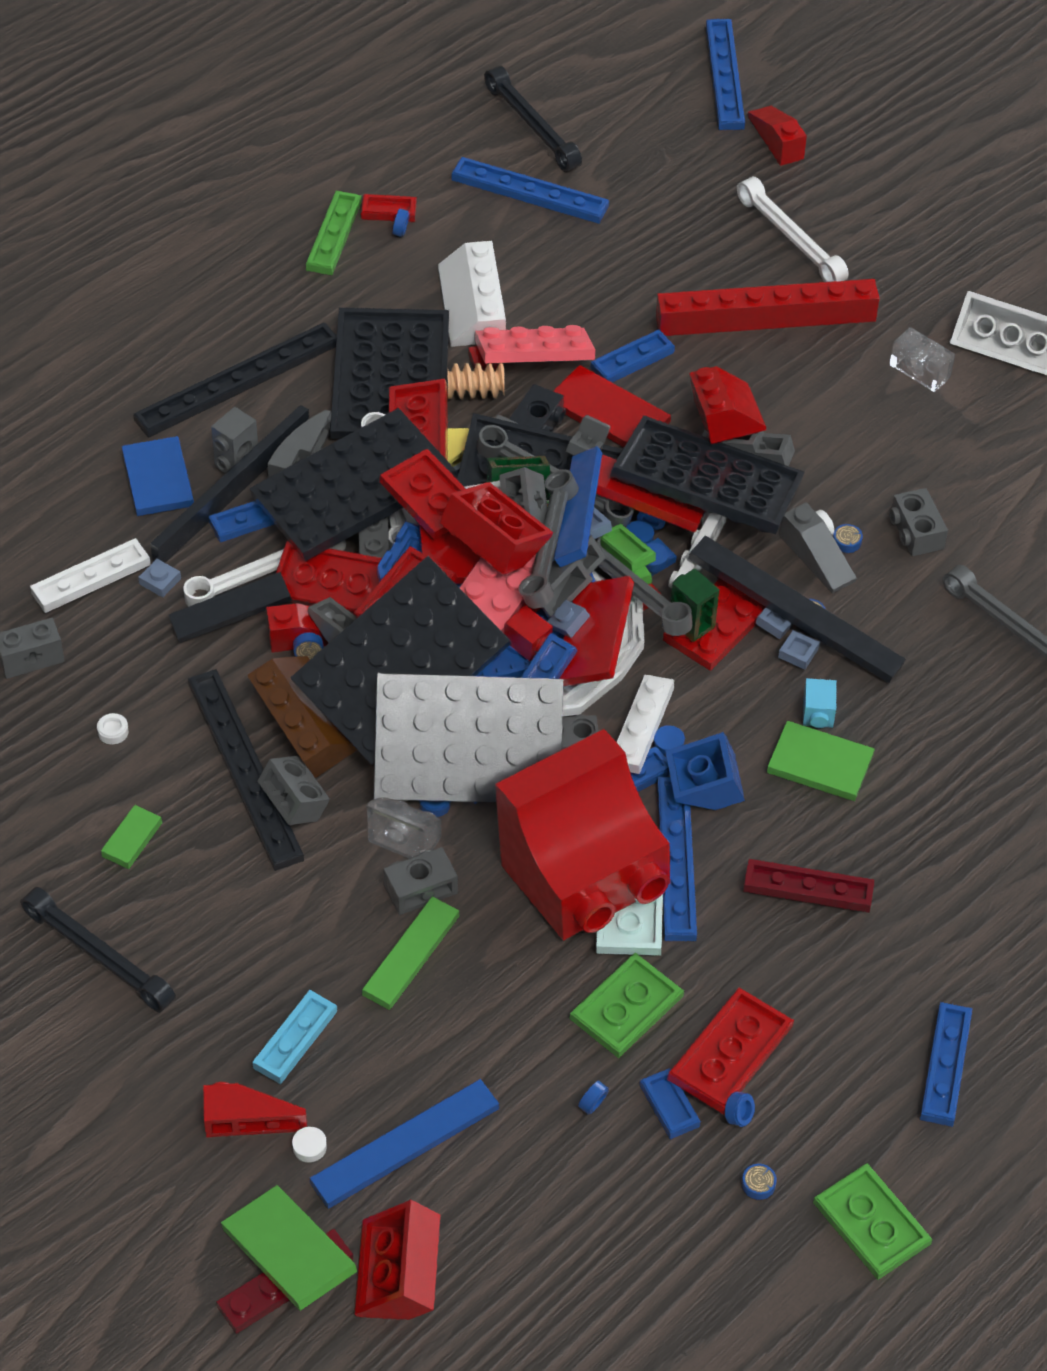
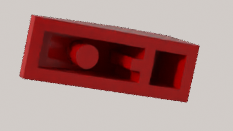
M773 106L748 112V118L780 166L804 159L807 135L795 118Z
M296 603L266 607L272 653L293 650L294 639L303 633H315L322 638L323 646L329 644L309 615L308 607L310 606Z
M216 1082L212 1085H203L206 1137L297 1132L307 1127L305 1108L238 1083Z

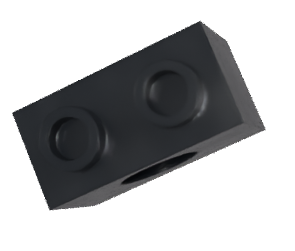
M533 384L509 419L521 425L553 432L556 424H561L566 414V409L563 408L564 395Z

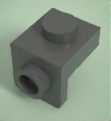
M585 415L578 431L570 440L566 452L575 456L596 446L602 450L610 431V426Z

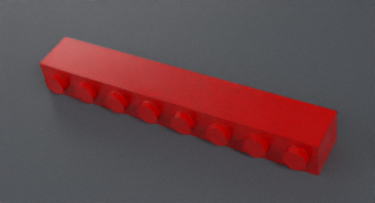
M875 279L657 293L656 321L658 329L665 336L876 322L880 298Z

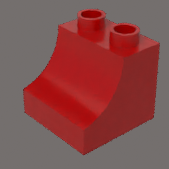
M605 729L495 784L501 866L563 941L582 930L588 933L599 931L612 920L616 912L635 903V899L641 904H648L658 899L666 891L670 884V843L652 820L638 794L630 773L626 752Z

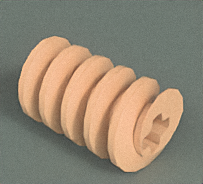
M454 363L452 370H448V399H452L455 391H457L460 399L464 398L466 391L469 392L471 399L475 398L477 391H480L482 399L486 398L488 391H491L494 399H497L499 391H502L504 395L503 363L498 364L496 371H494L491 363L487 364L485 371L482 370L480 363H476L474 371H471L469 363H465L462 371H460L458 364Z

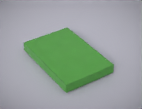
M787 721L769 762L767 773L855 801L875 749Z
M634 953L570 1013V1020L617 1058H620L684 996V990L637 953Z
M868 1163L814 1197L813 1204L877 1280L932 1243V1238Z

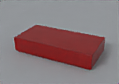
M364 194L361 219L395 221L400 208L410 212L408 222H415L417 197Z

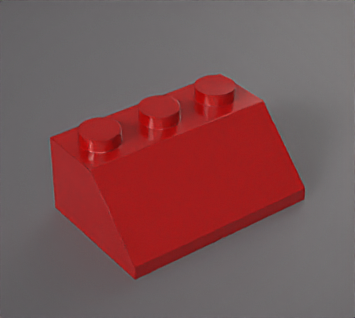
M717 366L703 367L689 373L694 402L711 444L766 431L765 422L747 382Z
M490 482L451 493L440 520V524L448 529L452 536L459 538L470 547L472 552L480 555L496 571L502 574L523 568L554 533Z
M408 1200L363 1219L355 1304L356 1316L410 1320L434 1310L440 1214L413 1200Z

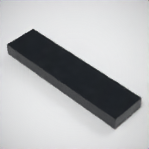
M281 572L168 615L179 643H183L264 612L266 607L279 606L292 601Z

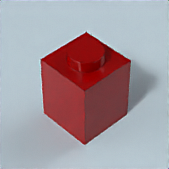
M525 605L505 622L504 634L510 639V646L528 661H531L549 634L552 633L553 626Z

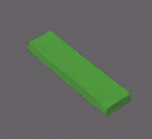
M335 191L306 262V271L333 275L362 203V195Z
M432 896L362 989V996L391 1010L459 918V910Z

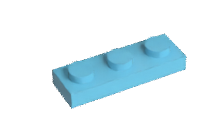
M309 990L254 1059L253 1069L281 1084L337 1013V1005Z

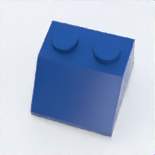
M724 732L665 751L674 797L677 803L718 810L745 801L735 753Z

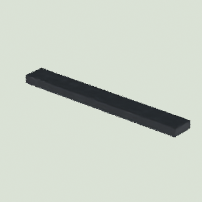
M323 322L134 413V421L146 436L150 438L335 348L337 335Z
M302 405L298 406L150 543L153 562L159 559L166 563L209 523L210 515L221 512L268 468L269 460L281 443L296 428L309 420V409Z
M706 535L690 552L688 559L886 682L890 683L904 665L906 660L904 657Z
M217 669L188 678L190 689L274 871L303 862L304 854L291 826L287 824L258 783V779L264 769Z

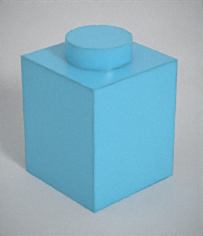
M806 678L803 694V726L833 728L836 714L837 680Z

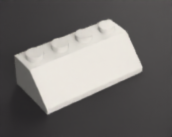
M492 241L464 243L438 264L444 309L449 310L450 347L477 345L475 342V331L484 330L488 327L506 330V318Z
M967 291L950 344L1047 375V316Z

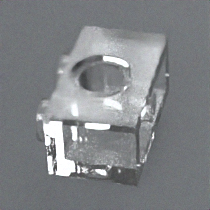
M909 327L893 342L890 365L935 392L951 377L955 353Z

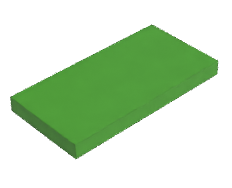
M278 1185L221 1222L222 1228L227 1235L300 1311L357 1272L355 1263Z

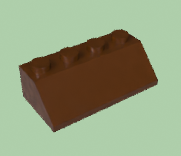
M308 656L272 658L247 676L307 768L316 778L357 750L292 682L290 677L310 660Z

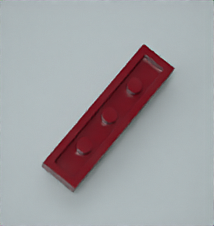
M749 859L743 892L870 913L875 880Z
M332 1229L327 1232L326 1235L353 1261V1253L336 1230ZM263 1272L216 1302L217 1308L237 1334L290 1300Z

